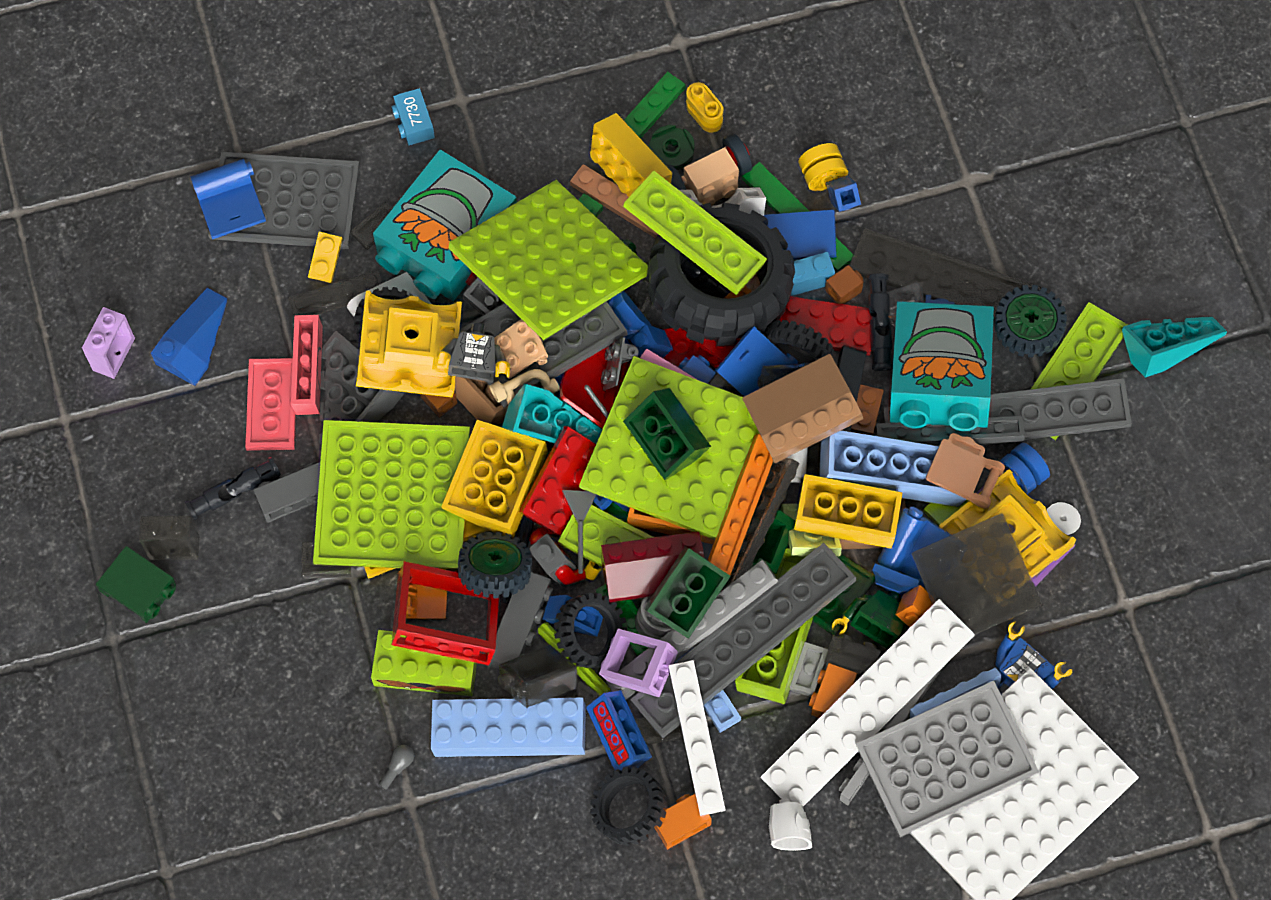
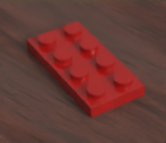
M790 296L785 312L779 319L781 322L782 320H787L789 323L795 321L797 325L801 323L807 329L809 327L815 329V333L819 332L822 334L821 338L829 340L828 343L832 344L834 351H841L844 344L867 351L866 356H870L871 315L869 308Z
M564 426L519 512L555 535L561 536L573 515L562 490L585 491L579 488V484L596 444L570 427Z

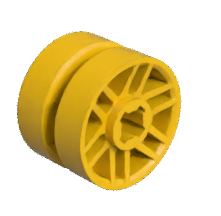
M833 143L815 146L803 153L798 160L801 171L805 175L806 183L812 191L827 189L826 182L848 175L847 167L842 160L838 146Z

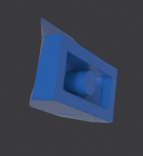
M625 291L620 292L607 301L627 330L628 335L624 336L625 339L630 340L646 324L651 326L650 322Z
M876 563L873 567L875 583L882 586L888 592L895 591L902 597L903 594L919 585L923 588L925 587V584L917 579Z

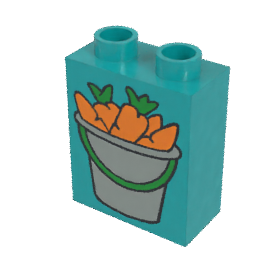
M439 150L374 231L373 236L378 253L375 259L381 267L394 275H397L402 269L415 277L413 281L415 287L427 297L436 299L439 294H442L454 302L467 285L466 281L472 271L448 248L449 242L517 203V197L449 154Z
M897 301L890 422L902 423L909 428H922L927 424L948 425L959 431H970L976 427L988 428L991 397L993 306Z

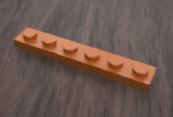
M760 434L754 435L717 538L707 560L728 575H731L773 463V459Z

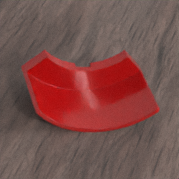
M606 348L565 371L560 385L561 399L602 429L607 419L584 387L588 385L607 412L610 413L631 364V361L621 364L618 385L603 391L604 384L601 383V375L607 366V360H605Z

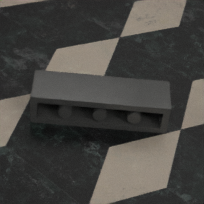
M320 462L317 464H307L300 471L285 473L280 479L261 483L258 488L254 489L267 523L318 502Z
M531 572L529 583L525 584V588L523 590L518 589L517 594H512L497 631L496 650L489 666L516 675L518 668H523L527 655L524 654L527 646H532L536 636V632H533L536 624H541L545 610L542 609L545 601L548 602L549 597L553 595L554 588H551L550 578Z

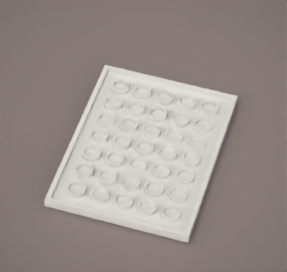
M1031 668L1001 696L1039 770V774L910 833L973 900H1012L1139 778Z

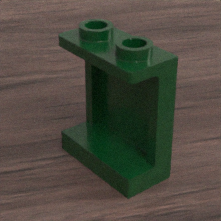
M780 510L754 512L750 525L755 527L756 530L745 558L736 560L733 568L737 570V574L742 576L763 560L767 563L773 574H777L789 543V531L794 529L795 520Z
M127 546L96 583L97 588L102 594L117 600L139 615L145 623L158 615L161 604L165 599H170L176 590V583L172 576Z

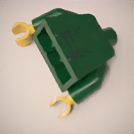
M877 591L873 596L868 594L855 598L843 612L844 616L842 619H836L832 624V630L837 624H841L844 627L839 633V636H842L847 630V623L852 621L850 623L852 627L887 649L910 627L896 616L902 598L895 591L889 592L888 595L883 591Z

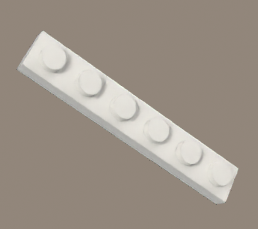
M694 660L669 665L699 814L703 816L725 811Z

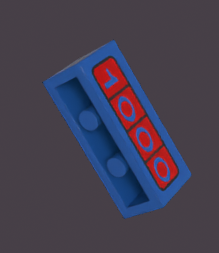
M621 690L603 693L586 707L614 770L619 769L622 771L623 767H629L630 769L632 767L638 768L652 758Z

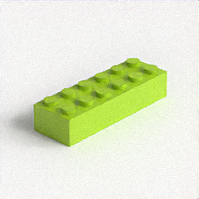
M786 548L778 572L774 575L779 579L806 556L791 555L790 548ZM814 616L736 678L737 691L785 704Z

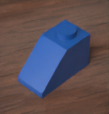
M568 595L550 596L543 620L553 625L559 622V620L555 619L557 613L561 612L559 609L572 597ZM588 606L581 608L574 621V632L597 637L603 620L600 612Z

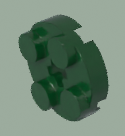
M666 125L658 128L652 134L648 147L665 166L671 164L678 170L692 162L695 142L688 130L676 128V125ZM668 144L672 146L677 145L675 151H668Z

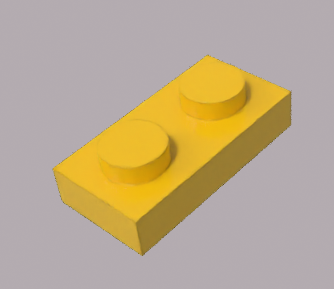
M323 232L318 233L308 278L332 283L343 240L342 237Z

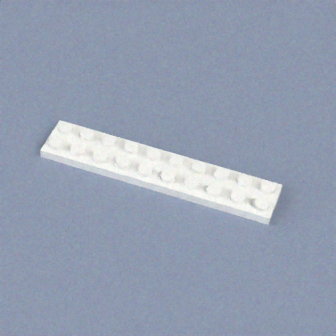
M938 599L760 778L781 799L798 802L803 807L858 752L856 743L874 736L975 634Z

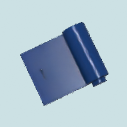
M244 159L190 176L212 239L266 222L250 176L254 175L250 162L245 163Z
M753 326L715 371L745 397L799 368L796 366L798 361L789 353L784 355Z
M910 507L909 509H903L898 519L892 548L883 547L877 561L883 567L896 572L902 571L909 577L921 581L927 589L942 597L969 546L923 517V512L919 509Z

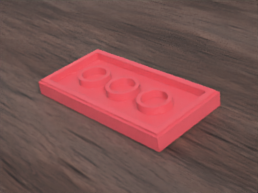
M293 358L249 359L245 447L247 451L295 450L296 414L291 405Z

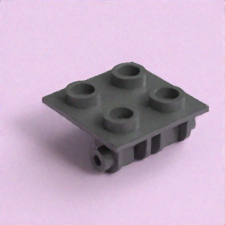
M624 337L616 340V342L606 348L605 360H607V366L601 375V383L604 384L603 391L617 386L621 364L631 361L633 356H638L637 347L625 344Z

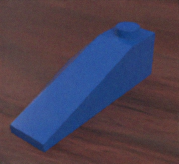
M206 288L167 330L151 352L155 364L196 386L209 367L211 352L215 346L218 327L221 325L227 298Z

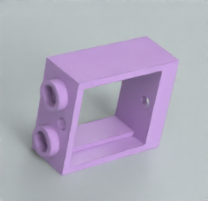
M103 307L82 347L92 370L113 379L117 375L135 340L125 315Z
M618 629L611 640L607 656L601 664L599 675L609 683L660 697L670 673L668 666L674 663L678 651L668 642ZM630 642L655 649L643 680L618 673Z

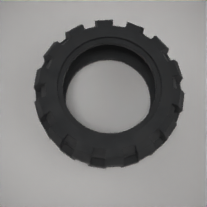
M724 202L721 208H712L711 203L699 206L767 258L765 264L756 273L760 285L751 293L737 298L724 299L707 295L696 289L684 276L681 265L688 257L657 234L651 248L646 277L649 281L648 292L653 306L657 310L663 309L661 315L663 320L675 331L679 328L687 332V339L703 344L704 339L716 341V346H733L736 344V340L742 338L751 327L754 326L760 333L765 334L766 327L768 328L770 323H775V321L782 317L787 302L790 300L794 285V259L790 250H787L788 243L777 227L770 229L767 226L768 220L766 217L754 210L750 214L740 211V205Z

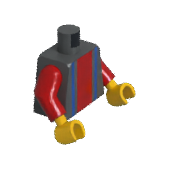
M541 527L530 535L529 541L532 546L529 549L531 554L545 572L559 585H569L586 578L594 580L601 571V568H594L596 563L589 561L583 569V573L579 574L577 565L561 545L558 544V541L552 535L554 533L546 528Z

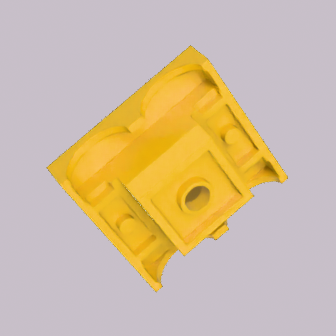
M366 291L356 386L453 397L456 376L448 375V369L444 368V364L438 363L435 366L434 362L437 352L441 351L452 339L459 337L462 302L457 301L451 305H433L420 300L416 296L390 300L377 297L371 291ZM409 329L415 330L418 337L410 339L406 337L405 331Z
M1010 469L998 477L990 496L991 503L988 509L980 508L969 501L939 525V527L969 546L961 564L1000 606L1019 592L1023 585L1051 562L1058 560L1069 551L1076 542L1074 537L1066 535L1053 523L1046 511V507L1040 501L1033 500L1020 488ZM1006 523L1011 524L1015 532L1006 534L1002 531L1001 526ZM1034 540H1036L1031 546H1029L1026 550H1024L1020 555H1018L1015 559H1013L1009 564H1007V565L1005 566V564H1006L1009 560H1011L1014 556H1016L1020 551H1022L1025 547H1027L1031 542H1033Z

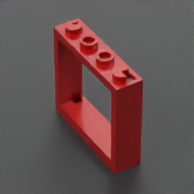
M404 561L397 580L391 645L489 665L496 650L499 598H493V594H490L488 598L483 597V592L479 595L474 594V589L469 591L466 585L461 583L458 572ZM409 583L488 599L486 640L406 624Z

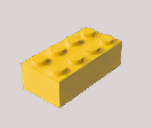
M617 113L594 124L590 156L595 163L602 167L607 177L613 179L622 193L630 197L653 171L671 183L672 172Z
M804 474L794 530L892 548L896 535L902 492Z

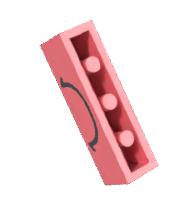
M295 315L291 405L296 415L320 414L323 326L319 315Z

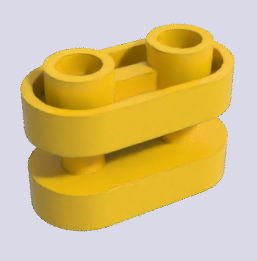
M699 82L691 84L686 92V108L704 131L710 133L717 132L723 125V105L705 84Z

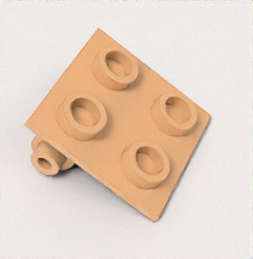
M522 319L494 338L495 344L500 346L506 361L510 363V376L508 379H511L534 362L539 365L547 363L548 354L540 336Z

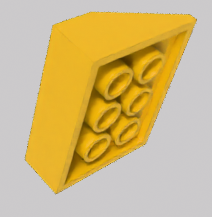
M477 420L441 506L442 509L491 532H502L503 536L506 533L510 534L513 539L523 516L519 510L540 473L548 454L546 442Z

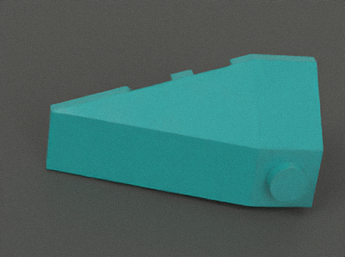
M1213 317L1186 318L1184 322H1172L1171 319H1163L1162 323L1151 324L1150 320H1144L1122 328L1130 361L1144 377L1166 371L1227 333Z
M524 384L509 403L502 426L504 429L556 443L564 426L570 427L595 444H597L602 432L601 428L558 399L549 390Z

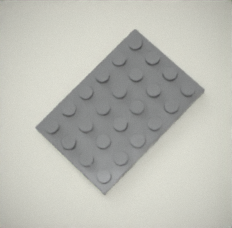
M994 681L856 743L858 752L899 837L905 836L1039 774V770Z

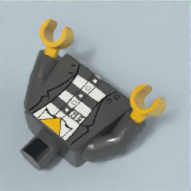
M473 323L471 325V332H460L458 338L452 339L441 351L437 352L434 362L435 366L438 363L444 364V368L448 369V375L487 382H493L494 375L498 377L500 373L506 374L507 377L510 376V363L506 361L500 346L495 344L494 337L485 335L486 326L481 323Z

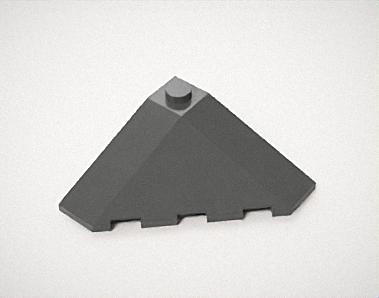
M337 331L333 333L322 347V359H326L325 371H321L320 389L325 390V402H320V420L377 422L394 408L405 392L357 387L356 378L360 349ZM323 433L319 434V443L321 445Z

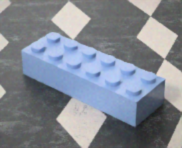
M839 431L821 440L820 477L902 492V498L949 506L959 507L966 500L926 480V475L939 446L847 431Z
M583 698L432 700L431 750L435 757L585 755L586 705Z

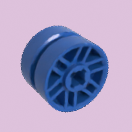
M1020 443L1011 450V454H1007L999 460V462L1005 465L1003 473L1010 469L1017 484L1027 495L1036 488V485H1040L1050 477L1049 468L1043 458L1026 443Z

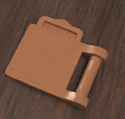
M952 433L948 440L943 439L926 475V480L971 501L980 508L988 509L991 503L990 496L999 475H1002L1005 470V465L999 461L983 457L985 448L975 443L972 438ZM984 467L987 468L990 473L981 494L973 493Z

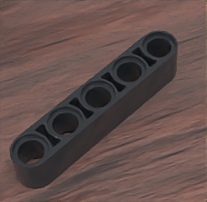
M843 344L838 357L837 367L857 403L867 351ZM852 425L841 431L851 432Z

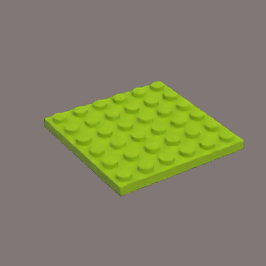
M557 180L450 241L448 247L543 340L645 278L648 271V265Z
M633 356L581 479L579 488L690 531L699 532V534L715 540L754 435L760 433L742 399L743 397ZM670 388L711 447L694 463L664 480L623 421L653 391Z
M324 420L313 563L320 565L401 568L403 562L406 561L443 570L458 571L459 551L464 541L465 519L442 509L441 506L469 441L470 427Z

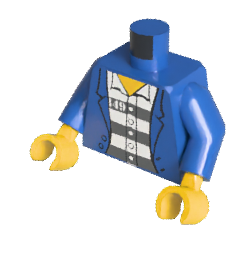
M1016 621L1009 625V634L1005 635L998 647L995 662L1001 674L1002 683L997 687L1001 695L1029 668L1051 689L1061 682V677H1068L1072 674V669H1069L1065 674L1062 673L1061 667L1066 662H1060L1054 667L1021 637L1017 640L1016 637L1025 631L1024 626L1020 632H1015L1013 625Z

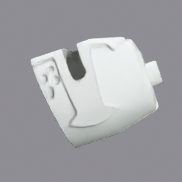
M781 799L779 804L770 806L769 833L771 845L781 850H805L812 848L810 823L802 804L790 802L789 799Z

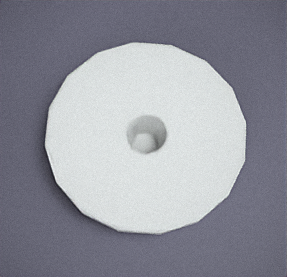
M1057 502L1047 509V513L1053 523L1066 535L1075 533L1079 529L1081 524L1080 514L1072 505Z

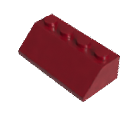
M699 532L601 545V563L609 602L651 597L685 546L704 558Z

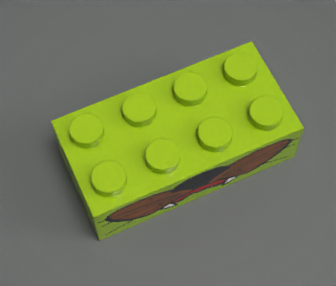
M378 630L371 675L374 686L473 696L477 663L391 645L393 631Z

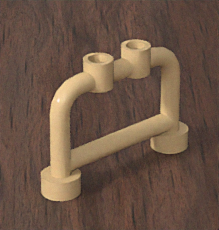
M541 369L527 371L502 385L499 381L489 385L495 400L499 403L506 399L508 405L515 397L513 389L533 379H539L541 388L549 390L554 396H556V392L560 391L555 378L550 379L547 373Z

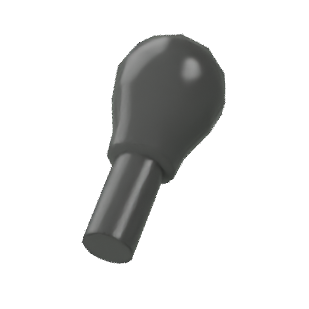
M400 745L394 749L388 766L389 770L379 783V786L387 790L396 775H399L413 762L415 754L410 746Z

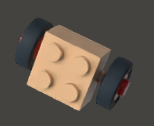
M735 133L730 134L722 139V149L684 167V176H680L671 164L666 165L672 172L671 184L678 190H693L699 202L702 204L711 203L712 206L722 198L733 196L738 188L739 175H744L752 170L749 151Z

